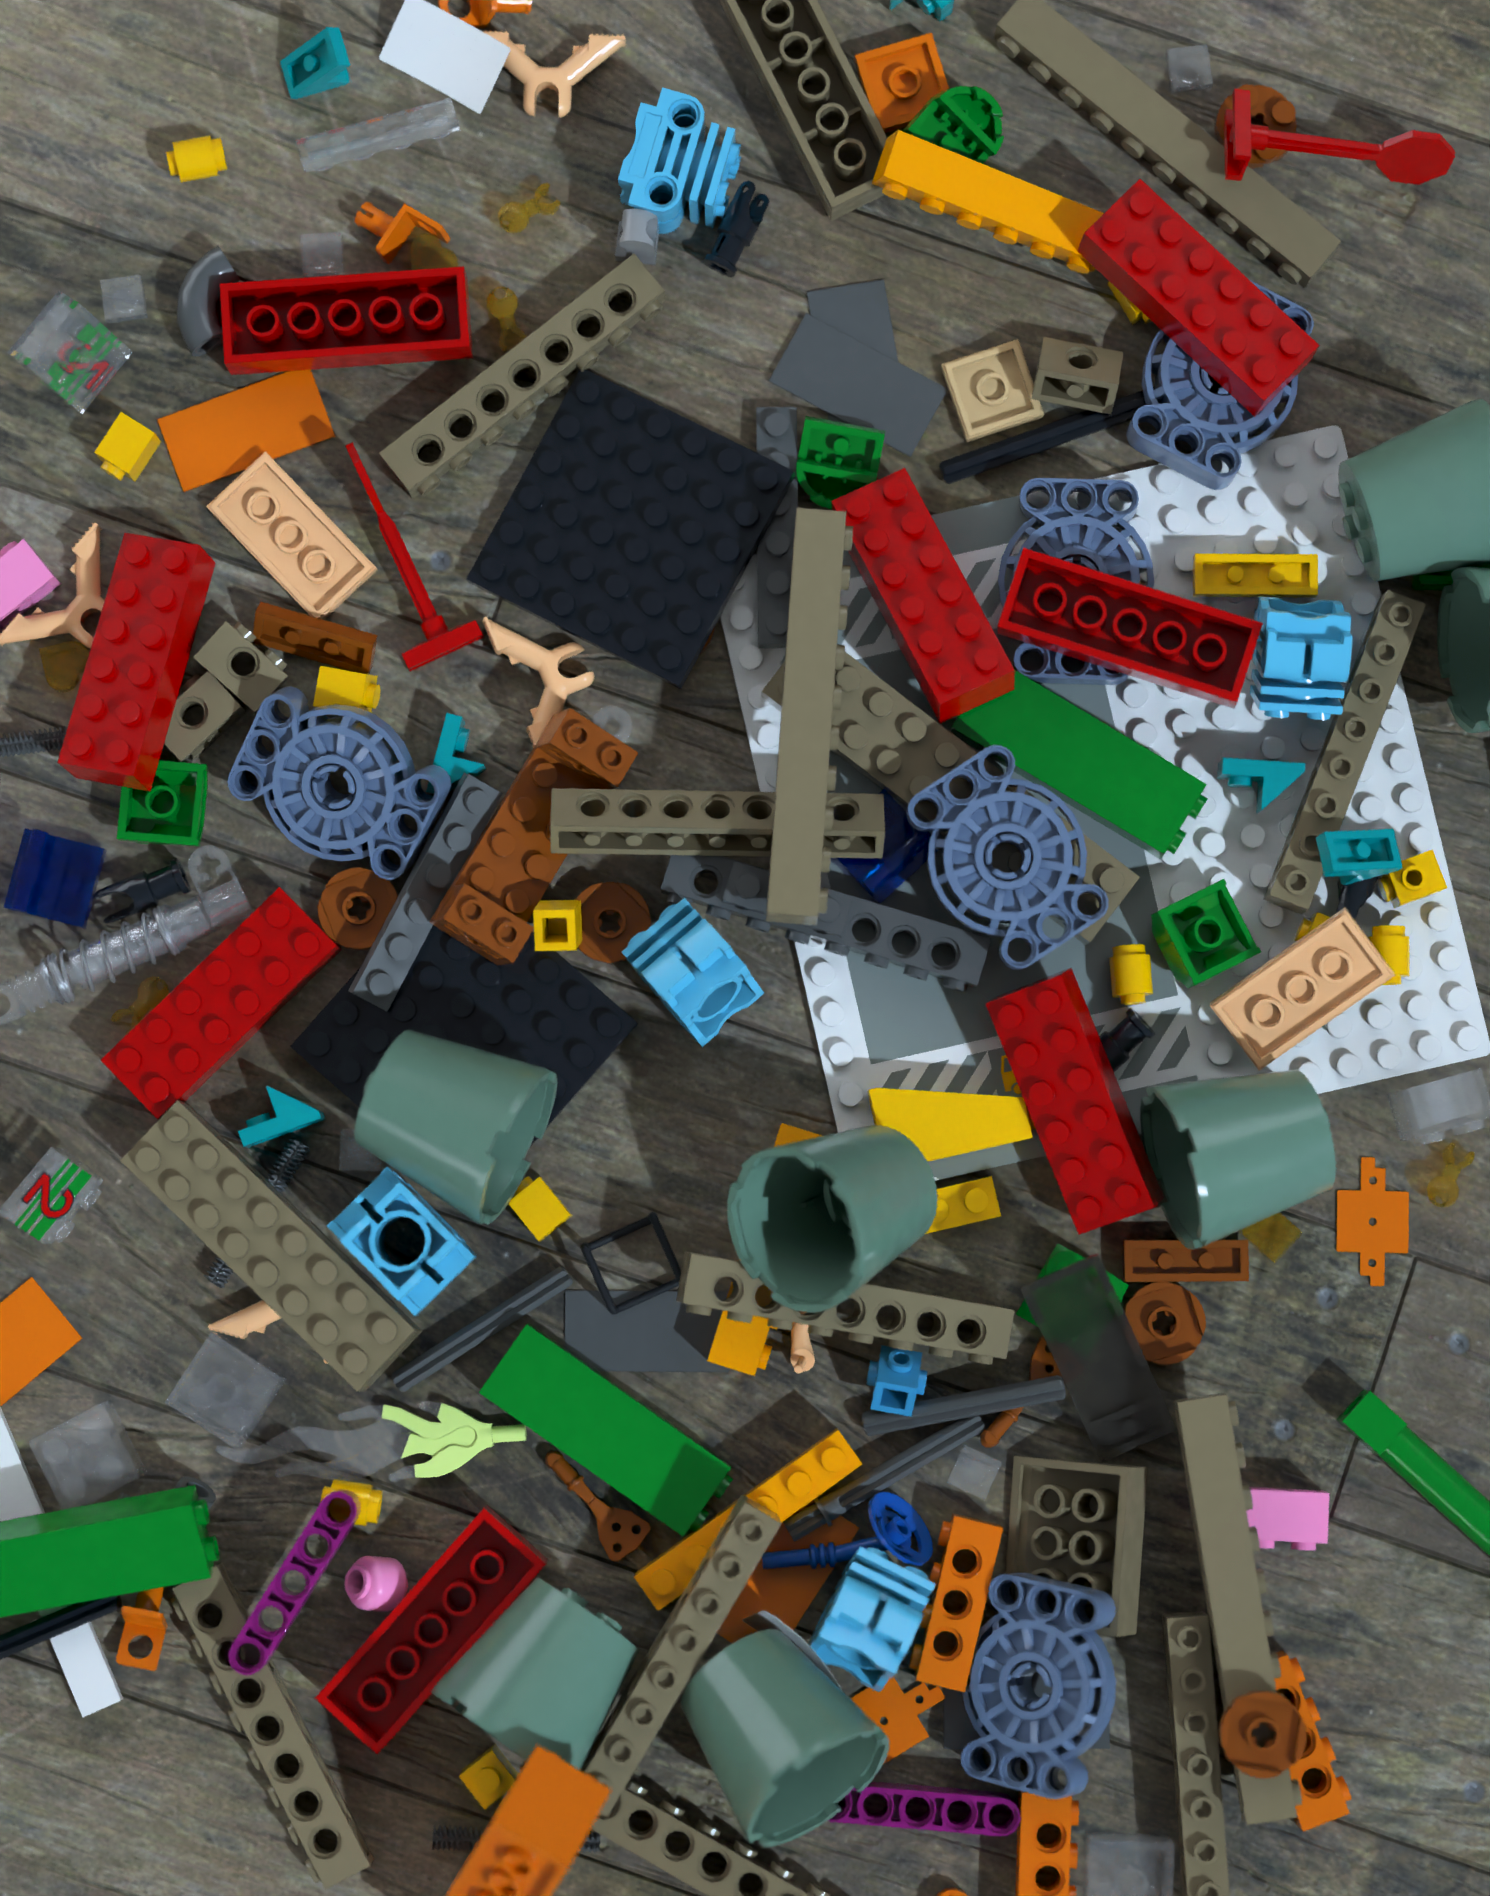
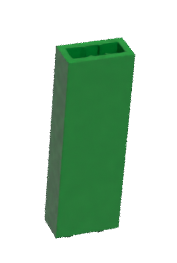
M1016 670L1014 690L960 714L951 727L952 734L980 752L992 745L1006 747L1015 759L1014 772L1032 783L1045 787L1060 797L1062 801L1159 859L1163 858L1166 851L1175 854L1187 834L1180 829L1187 816L1196 819L1208 799L1201 794L1207 785L1206 783ZM998 755L989 756L1006 766L1005 760Z
M529 1323L525 1325L479 1391L481 1395L683 1537L689 1529L695 1532L701 1527L709 1515V1512L703 1508L711 1496L714 1495L720 1499L733 1480L727 1474L731 1469L730 1464Z
M191 1485L0 1521V1618L211 1578L214 1561L219 1560V1547L215 1535L209 1536L206 1524H209L210 1518L206 1500H199L196 1486Z

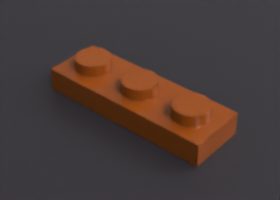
M260 601L255 611L253 634L257 638L252 643L349 671L369 674L373 667L378 635Z
M1123 1240V1282L1249 1281L1248 1240H1217L1194 1250L1186 1248L1179 1240Z

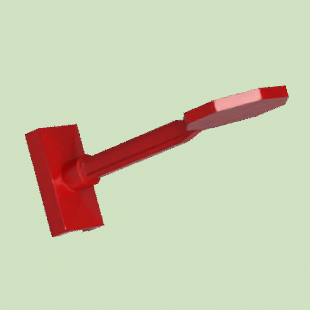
M1234 88L1232 93L1233 110L1226 109L1224 113L1226 180H1242L1252 156L1251 149L1264 151L1266 148L1376 161V166L1390 181L1416 185L1447 174L1455 158V150L1439 133L1411 130L1388 139L1382 144H1371L1361 141L1269 130L1268 126L1251 124L1250 90Z
M353 442L345 445L377 513L382 536L423 621L420 627L426 640L402 653V657L410 672L483 639V634L476 620L448 629L443 616L437 615L395 523L384 511Z

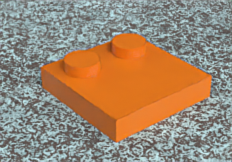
M932 32L854 56L864 93L885 133L906 127L933 96L949 89Z

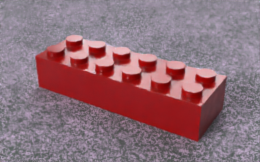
M1141 179L1132 185L1083 234L1077 252L1254 417L1311 361L1320 346Z
M464 266L220 283L224 364L231 375L473 358L468 278Z
M903 468L832 500V511H845V525L853 526L852 549L848 552L939 723L941 724L1014 690L1015 670L907 470Z
M124 532L57 762L75 778L151 791L216 564L200 545Z
M1023 547L997 626V632L1000 635L1234 709L1263 623Z
M279 887L101 1059V1062L159 1120L177 1100L185 1102L342 949L286 891Z
M1072 968L999 995L985 1003L1078 1235L1155 1208L1164 1199L1163 1193Z
M486 1505L315 1699L378 1755L432 1694L431 1691L434 1686L503 1614L549 1560L489 1505Z

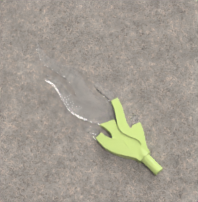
M423 1401L419 1404V1408L436 1416L440 1422L427 1420L396 1406L386 1404L369 1405L338 1414V1419L342 1421H353L369 1417L378 1421L361 1429L335 1431L318 1427L297 1426L282 1432L270 1441L253 1449L240 1450L217 1446L216 1451L218 1454L235 1462L256 1464L300 1450L327 1452L338 1457L330 1462H291L276 1470L274 1475L280 1478L295 1473L327 1480L337 1479L344 1481L360 1479L371 1475L393 1462L413 1454L425 1453L432 1456L431 1460L405 1466L389 1476V1480L395 1482L405 1478L439 1477L448 1474L467 1463L482 1450L493 1447L494 1443L526 1441L527 1432L524 1424L493 1426V1423L480 1421L454 1406L435 1401Z

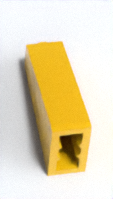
M873 1088L867 1091L874 1124L895 1129L905 1135L919 1148L927 1162L1033 1138L1031 1130L1036 1129L1028 1108L1025 1106L1023 1097Z

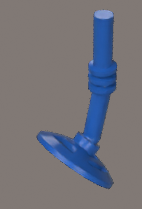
M879 1492L871 1498L868 1505L870 1522L876 1536L834 1546L833 1542H828L827 1547H825L824 1543H819L818 1548L814 1544H810L808 1549L765 1552L762 1556L763 1569L810 1565L812 1569H816L818 1564L821 1568H826L827 1564L830 1567H835L838 1562L850 1560L859 1547L864 1549L872 1547L882 1552L890 1551L895 1557L906 1564L921 1566L931 1558L933 1543L923 1519L907 1501L890 1492ZM885 1507L891 1508L892 1510L896 1511L899 1515L892 1511L886 1510ZM912 1532H914L918 1543V1552L910 1548Z

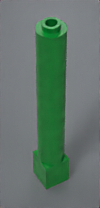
M1363 1389L1336 1420L1372 1453L1377 1454L1490 1557V1501L1407 1426L1408 1424L1370 1390Z

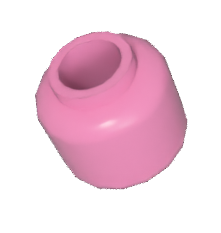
M379 1556L361 1557L351 1566L345 1577V1590L352 1604L358 1609L367 1611L388 1612L394 1610L405 1597L408 1589L405 1569L395 1558Z

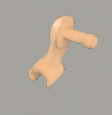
M793 1322L791 1330V1364L794 1367V1371L800 1374L814 1366L815 1357L808 1333L809 1325Z

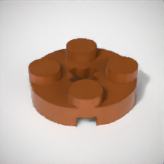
M1246 84L1238 88L1250 90L1251 120H1254L1255 117L1261 119L1262 125L1268 126L1269 130L1296 133L1295 107L1280 92L1263 85L1253 86ZM1232 94L1224 100L1215 119V135H1217L1219 143L1223 146L1224 113L1226 109L1233 110ZM1266 148L1264 151L1251 149L1252 156L1248 166L1250 168L1263 167L1264 164H1270L1275 160L1281 159L1288 150Z
M360 867L349 868L334 875L326 884V888L322 892L318 903V917L325 933L344 948L368 950L372 947L399 895L389 880L380 878L374 871ZM360 898L363 903L370 902L371 909L366 911L367 917L363 920H360L358 916L350 917L348 912L349 909L354 907L352 900Z
M601 882L589 886L576 898V900H581L583 940L578 947L579 950L590 959L606 964L627 961L622 951L628 947L631 938L641 931H646L652 925L648 905L641 894L624 883ZM606 912L611 916L616 912L621 916L618 920L621 928L616 933L612 930H608L606 933L601 931L600 927L603 925V921L600 917L603 913Z
M1154 1282L1139 1288L1128 1299L1124 1306L1121 1325L1125 1341L1130 1349L1140 1358L1160 1365H1170L1187 1359L1197 1349L1196 1347L1204 1335L1206 1319L1200 1301L1183 1286L1170 1282ZM1160 1311H1163L1166 1317L1173 1316L1175 1324L1169 1326L1170 1333L1167 1335H1163L1160 1329L1154 1330L1152 1327V1322L1157 1320L1156 1314Z
M1254 1690L1244 1695L1236 1696L1224 1711L1220 1721L1219 1739L1226 1757L1241 1772L1252 1777L1273 1778L1282 1774L1283 1771L1289 1769L1292 1764L1295 1765L1301 1758L1306 1745V1726L1297 1708L1284 1696L1273 1691ZM1261 1722H1267V1728L1274 1731L1273 1739H1266L1264 1746L1257 1745V1738L1251 1736L1252 1729L1258 1728Z

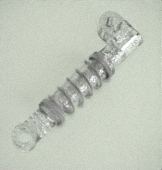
M206 845L199 847L192 853L188 862L189 874L198 895L173 906L163 904L157 906V908L154 907L153 915L143 912L141 920L132 924L123 921L121 929L109 933L102 930L99 939L92 942L82 939L80 947L71 951L61 948L59 958L54 953L48 954L41 958L38 966L34 967L35 973H32L29 969L24 972L25 977L17 974L15 975L16 981L8 978L0 982V993L6 995L10 1001V1009L4 1016L0 1017V1025L11 1024L15 1020L28 1015L27 1009L32 1013L37 1011L36 1005H39L41 1009L46 1007V1001H49L50 1004L59 1003L61 1005L70 1003V1001L75 999L74 991L78 983H80L84 990L89 988L94 992V985L107 979L115 983L116 975L128 970L135 974V967L148 961L156 965L157 957L168 952L176 956L177 953L180 954V952L185 951L189 943L249 917L254 911L230 857L216 846ZM209 856L214 861L220 860L221 865L215 868L217 875L221 877L230 873L233 880L205 892L202 885L213 879L210 874L200 872V868L205 865L203 858ZM63 952L68 955L69 961L65 962L63 960Z

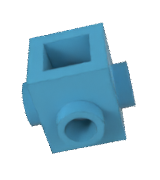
M881 1345L878 1362L870 1360L866 1385L873 1386L871 1410L912 1416L916 1394L924 1395L928 1371L920 1369L922 1352Z

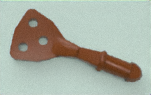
M1043 1335L1040 1337L1030 1358L1028 1381L1060 1375L1065 1384L1082 1371L1083 1366L1068 1346L1050 1335ZM1046 1345L1052 1347L1051 1353L1046 1352ZM1066 1362L1071 1363V1370L1065 1368ZM1046 1365H1050L1052 1367L1051 1373L1046 1372ZM1024 1407L1001 1411L989 1427L981 1433L980 1442L982 1446L986 1448L996 1446L1009 1427L1018 1421V1416Z
M555 1450L547 1452L545 1456L547 1467L552 1469L567 1485L568 1491H574L584 1500L595 1515L599 1540L609 1559L613 1562H618L635 1551L651 1531L650 1524L629 1510L606 1505L594 1496L583 1481L584 1476L579 1475L564 1459L562 1453ZM614 1523L621 1525L620 1531H613L612 1526ZM635 1525L641 1528L639 1534H634L632 1531ZM616 1543L622 1546L620 1552H615L613 1549Z

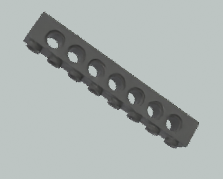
M670 856L660 889L661 893L668 895L666 900L668 903L678 904L685 898L690 905L691 903H696L707 907L706 914L727 921L730 920L731 914L747 919L745 924L747 927L769 933L770 926L786 931V939L808 945L811 938L826 943L824 950L848 957L849 950L865 955L863 962L887 969L889 963L905 967L903 974L925 981H927L928 974L944 979L942 986L966 993L968 987L976 988L978 986L992 939L990 937L853 896L842 937L792 923L766 922V915L722 902L734 861H740L723 856ZM702 873H710L717 878L718 886L714 892L702 894L694 886L695 879ZM859 921L870 922L875 928V937L869 942L856 940L852 934L853 925ZM898 933L911 935L915 942L914 950L909 954L897 953L892 947L893 936ZM941 944L949 946L954 953L953 963L948 966L937 965L931 957V951L935 946Z

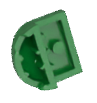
M958 86L933 96L904 128L903 132L984 164L990 156L996 155L1003 143L1004 135H1002L1001 122L1003 112L995 98L987 91L976 86Z
M806 416L796 464V474L798 482L810 496V499L822 507L832 509V500L876 481L886 431Z

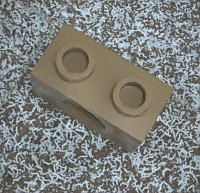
M1043 337L1031 399L1111 414L1119 386L1123 352Z
M225 621L193 658L257 713L264 699L275 693L288 678V675L282 671L287 664L270 649L264 654L252 644L257 637L239 621L233 627ZM239 653H249L255 659V669L247 676H240L233 671L232 661Z
M209 671L203 675L197 673L192 676L181 688L184 693L176 699L164 744L181 762L192 763L247 712ZM194 706L203 707L205 715L202 722L195 726L187 725L185 722L187 711Z

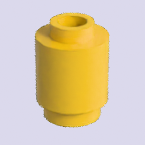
M210 135L172 142L173 151L166 152L171 176L179 175L181 183L218 176V171L227 170L221 137L211 139Z
M1372 926V936L1368 938L1395 973L1394 977L1382 985H1401V977L1410 976L1409 936H1405V926Z
M1130 944L1112 947L1113 957L1109 958L1112 997L1120 998L1121 1005L1146 1003L1145 996L1153 994L1151 960L1150 955L1146 954L1145 945Z
M333 1479L331 1487H323L321 1501L326 1495L338 1489L352 1491L358 1497L361 1503V1512L354 1525L367 1526L368 1522L378 1523L383 1497L382 1490L373 1489L371 1484ZM334 1498L329 1506L331 1515L339 1521L347 1520L351 1513L349 1503L343 1498Z

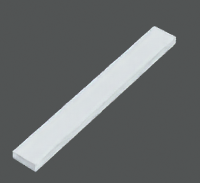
M0 1406V1521L45 1513ZM70 1605L38 1610L42 1618ZM91 1622L50 1639L82 1717L123 1700Z

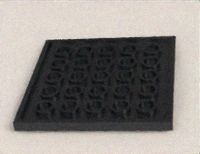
M586 369L582 372L579 370L466 580L470 584L682 689L796 475L793 470Z
M433 925L388 1011L348 991L359 971L358 969L290 1047L359 1108L369 1076L376 1070L384 1054L395 1039L406 1030L417 1031L544 1067L557 1075L556 1097L546 1127L547 1129L636 1028L638 1023L556 951H535L533 931L514 963L497 966ZM534 1137L531 1146L538 1139L537 1137Z

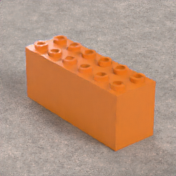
M537 1745L461 1866L445 1896H551L570 1868L612 1790L601 1784L594 1776L585 1774L563 1761L556 1753L547 1751Z

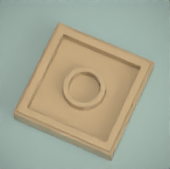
M1018 339L941 364V369L966 443L1043 418L1044 413L1040 401L1031 399L1034 384Z

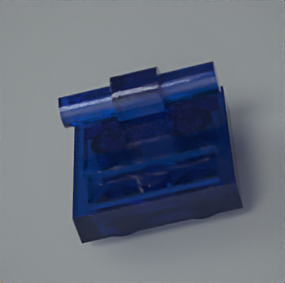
M885 789L878 793L884 794L885 837L883 859L835 858L878 904L887 899L927 862L928 845L931 837L930 832H921L909 824L906 811Z
M25 828L4 908L86 929L93 903L92 895L96 892L107 850L49 835L48 832Z

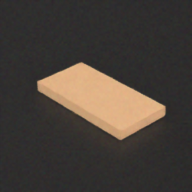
M266 451L206 506L309 616L325 620L377 571L373 563Z
M1344 907L1211 1001L1210 1007L1257 1069L1261 1070L1395 976V973Z

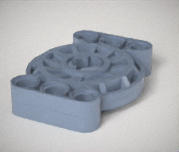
M1251 281L1310 336L1314 326L1310 312ZM1160 330L1153 339L1143 364L1142 388L1146 405L1138 408L1134 413L1126 431L1127 441L1136 451L1213 490L1224 489L1230 485L1240 469L1242 463L1240 454L1261 446L1278 431L1289 415L1297 395L1298 374L1254 417L1224 388L1220 387L1217 394L1212 393L1210 388L1213 383L1210 381L1208 373ZM1163 339L1166 344L1163 353L1154 355L1157 346ZM1151 373H1153V374L1155 375V381H1154V389H1155V390H1153V385H1152V380H1151ZM1285 403L1282 414L1276 419L1274 410L1278 404ZM1141 422L1150 423L1155 427L1157 433L1154 435L1144 434L1139 429L1138 424ZM1259 430L1264 431L1262 434L1248 440ZM1176 441L1187 442L1193 452L1190 454L1181 453L1176 449L1174 443ZM1211 461H1223L1227 465L1229 472H1217L1213 469Z
M1034 478L1027 481L1021 488L1019 503L1022 513L1029 520L1010 539L1000 563L998 585L1002 608L1009 592H1005L1006 568L1013 570V580L1023 547L1140 584V574L1146 572L1147 587L1153 588V564L1146 544L1136 530L1127 523L1134 517L1138 507L1139 496L1134 485L1123 480ZM1033 491H1042L1047 494L1050 501L1045 507L1036 509L1032 508L1026 499ZM1075 492H1082L1089 497L1090 504L1085 509L1076 510L1070 507L1067 499ZM1116 493H1122L1129 497L1131 505L1124 511H1117L1109 505V498ZM1036 525H1038V526L1040 527V528H1038L1037 530H1035V529L1033 528V527H1035ZM1119 527L1123 531L1118 532L1116 528ZM1025 535L1027 540L1022 545L1017 557L1011 556L1015 546ZM1130 538L1139 549L1143 560L1136 559L1133 548L1128 543ZM1026 642L1019 645L1013 658L1014 670L1036 683L1118 685L1129 677V675L1123 673H1108L1104 667L1085 661L1082 670L1075 673L1068 672L1061 665V660L1066 655ZM1028 652L1038 653L1043 658L1044 663L1037 671H1027L1020 664L1023 655Z
M292 686L278 690L266 697L261 703L227 780L231 794L239 800L251 801L264 794L266 807L275 825L289 841L303 851L322 859L349 861L370 856L371 868L374 873L386 880L396 879L414 865L451 788L450 776L440 766L427 765L415 772L413 759L404 741L389 724L375 714L355 706L339 704L321 706L309 710L305 694ZM279 700L288 704L291 712L290 717L284 716L278 708ZM332 714V715H340V716H339V717L328 718L326 715ZM262 735L272 740L274 752L265 749L262 744ZM341 768L347 769L343 777L348 783V792L351 794H342L333 788L330 780L331 771L336 772ZM246 770L256 776L258 781L257 787L252 786L247 781ZM421 779H426L432 783L435 791L434 796L428 795L423 791ZM404 814L415 818L418 826L416 831L406 826ZM347 848H350V849H351L350 851L340 850V849H347ZM388 849L398 853L401 860L400 865L393 864L389 860L387 855Z
M992 745L917 793L910 800L907 807V819L914 829L921 832H932L928 845L927 865L931 884L941 904L956 920L968 928L989 936L1003 937L999 946V957L1002 963L1013 970H1021L1032 965L1101 919L1108 909V897L1100 887L1092 884H1082L1086 873L1087 850L1083 831L1074 813L1060 797L1045 787L1023 779H1010L1015 768L1013 754L1006 747ZM991 755L1002 757L1006 763V772L1000 776L988 774L984 768V760ZM956 778L966 779L972 787V793L966 799L954 798L949 791V783ZM1007 787H1016L1015 792H1005ZM1025 789L1040 794L1049 800L1050 803L1046 805L1039 799L1026 795ZM921 801L932 802L937 809L936 819L931 822L919 821L914 813L915 805ZM1056 808L1067 818L1073 831H1067L1061 818L1054 812ZM939 832H947L946 838L937 839ZM1074 840L1077 842L1079 852L1078 867L1072 865L1073 849L1071 841ZM1010 843L1019 849L1022 863L1016 872L1004 873L993 868L991 864L993 862L992 851L996 845ZM935 849L942 851L941 865L943 874L937 876L934 862ZM1070 876L1076 877L1074 884H1067ZM947 884L952 896L960 904L957 909L947 899L941 885ZM1090 893L1097 898L1099 908L1095 915L1087 916L1079 911L1077 900L1081 894ZM967 910L976 917L988 920V927L973 922L964 916L963 913ZM1048 916H1056L1064 924V933L1058 939L1049 938L1043 932L1042 923ZM999 923H1009L1006 930L998 929ZM1021 939L1028 944L1030 954L1025 961L1016 962L1009 957L1007 947L1011 940Z
M1030 1573L1001 1574L991 1581L988 1589L990 1602L999 1613L991 1617L979 1630L965 1692H962L967 1714L974 1729L981 1737L968 1743L963 1748L961 1754L962 1767L969 1776L975 1779L1049 1799H1060L1079 1794L1087 1785L1088 1772L1077 1756L1085 1753L1099 1740L1110 1721L1115 1704L1116 1679L1112 1659L1103 1640L1096 1633L1097 1630L1108 1626L1113 1621L1115 1616L1114 1601L1108 1593L1089 1587ZM1012 1583H1014L1018 1589V1598L1016 1602L1011 1598L1010 1595V1587ZM1050 1591L1056 1598L1054 1611L1049 1608L1047 1603ZM1088 1600L1095 1609V1615L1092 1620L1087 1617L1085 1612ZM1035 1671L1042 1676L1045 1686L1052 1687V1692L1043 1694L1041 1698L1034 1693L1032 1688V1677ZM984 1749L989 1752L991 1757L989 1767L983 1761ZM1022 1758L1027 1762L1029 1767V1773L1027 1778L1022 1774L1020 1770V1762ZM1060 1768L1065 1772L1067 1776V1784L1065 1788L1059 1783L1058 1780V1771Z

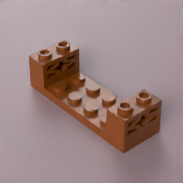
M571 708L554 714L429 923L497 966L514 963L534 929L527 922L567 856L566 853H551L552 788H617L639 752Z

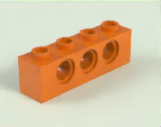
M952 1513L950 1522H942L938 1545L944 1547L941 1563L933 1562L929 1581L936 1585L931 1604L927 1603L926 1607L921 1611L923 1617L919 1627L925 1628L922 1644L914 1643L909 1662V1668L915 1669L914 1677L916 1681L965 1692L1003 1527L1001 1525ZM961 1549H969L975 1554V1564L968 1571H958L953 1567V1557ZM959 1590L966 1596L965 1606L958 1612H950L943 1607V1598L949 1591ZM942 1631H949L956 1636L955 1647L947 1653L938 1652L933 1647L935 1636Z
M1281 1650L1276 1652L1281 1671V1677L1274 1678L1276 1690H1289L1291 1694L1290 1703L1297 1708L1306 1726L1307 1737L1304 1752L1295 1765L1292 1764L1289 1768L1291 1780L1297 1779L1299 1782L1302 1805H1295L1297 1817L1294 1819L1297 1826L1304 1832L1350 1814L1346 1802L1352 1800L1343 1776L1336 1778L1330 1762L1336 1760V1756L1328 1737L1320 1738L1315 1725V1722L1321 1720L1312 1697L1305 1699L1299 1683L1305 1681L1301 1666L1296 1657L1289 1659L1288 1654ZM1310 1768L1320 1769L1322 1778L1319 1785L1312 1789L1304 1788L1302 1785L1304 1772Z
M1019 1790L1018 1809L1020 1811V1822L1017 1827L1015 1896H1076V1885H1069L1070 1868L1077 1869L1078 1862L1077 1843H1071V1826H1078L1079 1801L1072 1800V1796L1049 1799ZM1053 1823L1059 1827V1835L1055 1841L1042 1843L1037 1839V1831L1043 1824ZM1044 1866H1052L1058 1870L1057 1879L1048 1886L1040 1885L1035 1881L1037 1871Z

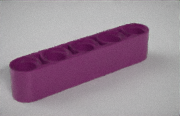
M338 1489L326 1495L320 1502L230 1648L229 1662L237 1673L253 1675L264 1668L272 1658L359 1517L361 1503L352 1491ZM334 1498H343L349 1503L351 1513L347 1520L339 1521L331 1515L329 1506ZM312 1534L322 1535L327 1540L328 1550L324 1556L317 1557L309 1552L307 1541ZM296 1570L304 1575L306 1585L302 1592L295 1593L286 1587L285 1576L288 1571ZM266 1607H275L281 1611L283 1623L280 1628L272 1629L264 1624L262 1614ZM251 1643L258 1647L260 1651L258 1664L249 1665L242 1660L240 1649L243 1644Z
M871 1781L861 1793L855 1788L845 1796L844 1804L840 1807L842 1810L827 1820L838 1823L1007 1836L1013 1833L1019 1826L1020 1811L1013 1798L1002 1792ZM878 1793L886 1798L887 1804L883 1811L873 1814L864 1808L863 1803L868 1795ZM913 1797H921L928 1802L927 1811L920 1817L910 1816L905 1811L906 1803ZM958 1800L965 1801L970 1806V1811L966 1818L956 1821L948 1817L947 1809L952 1802ZM997 1804H1005L1011 1808V1816L1003 1824H996L989 1820L990 1810Z

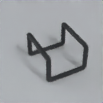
M651 1212L649 1216L590 1243H582L580 1246L604 1303L611 1314H618L679 1286L681 1268L655 1212ZM652 1224L676 1278L615 1305L591 1251Z

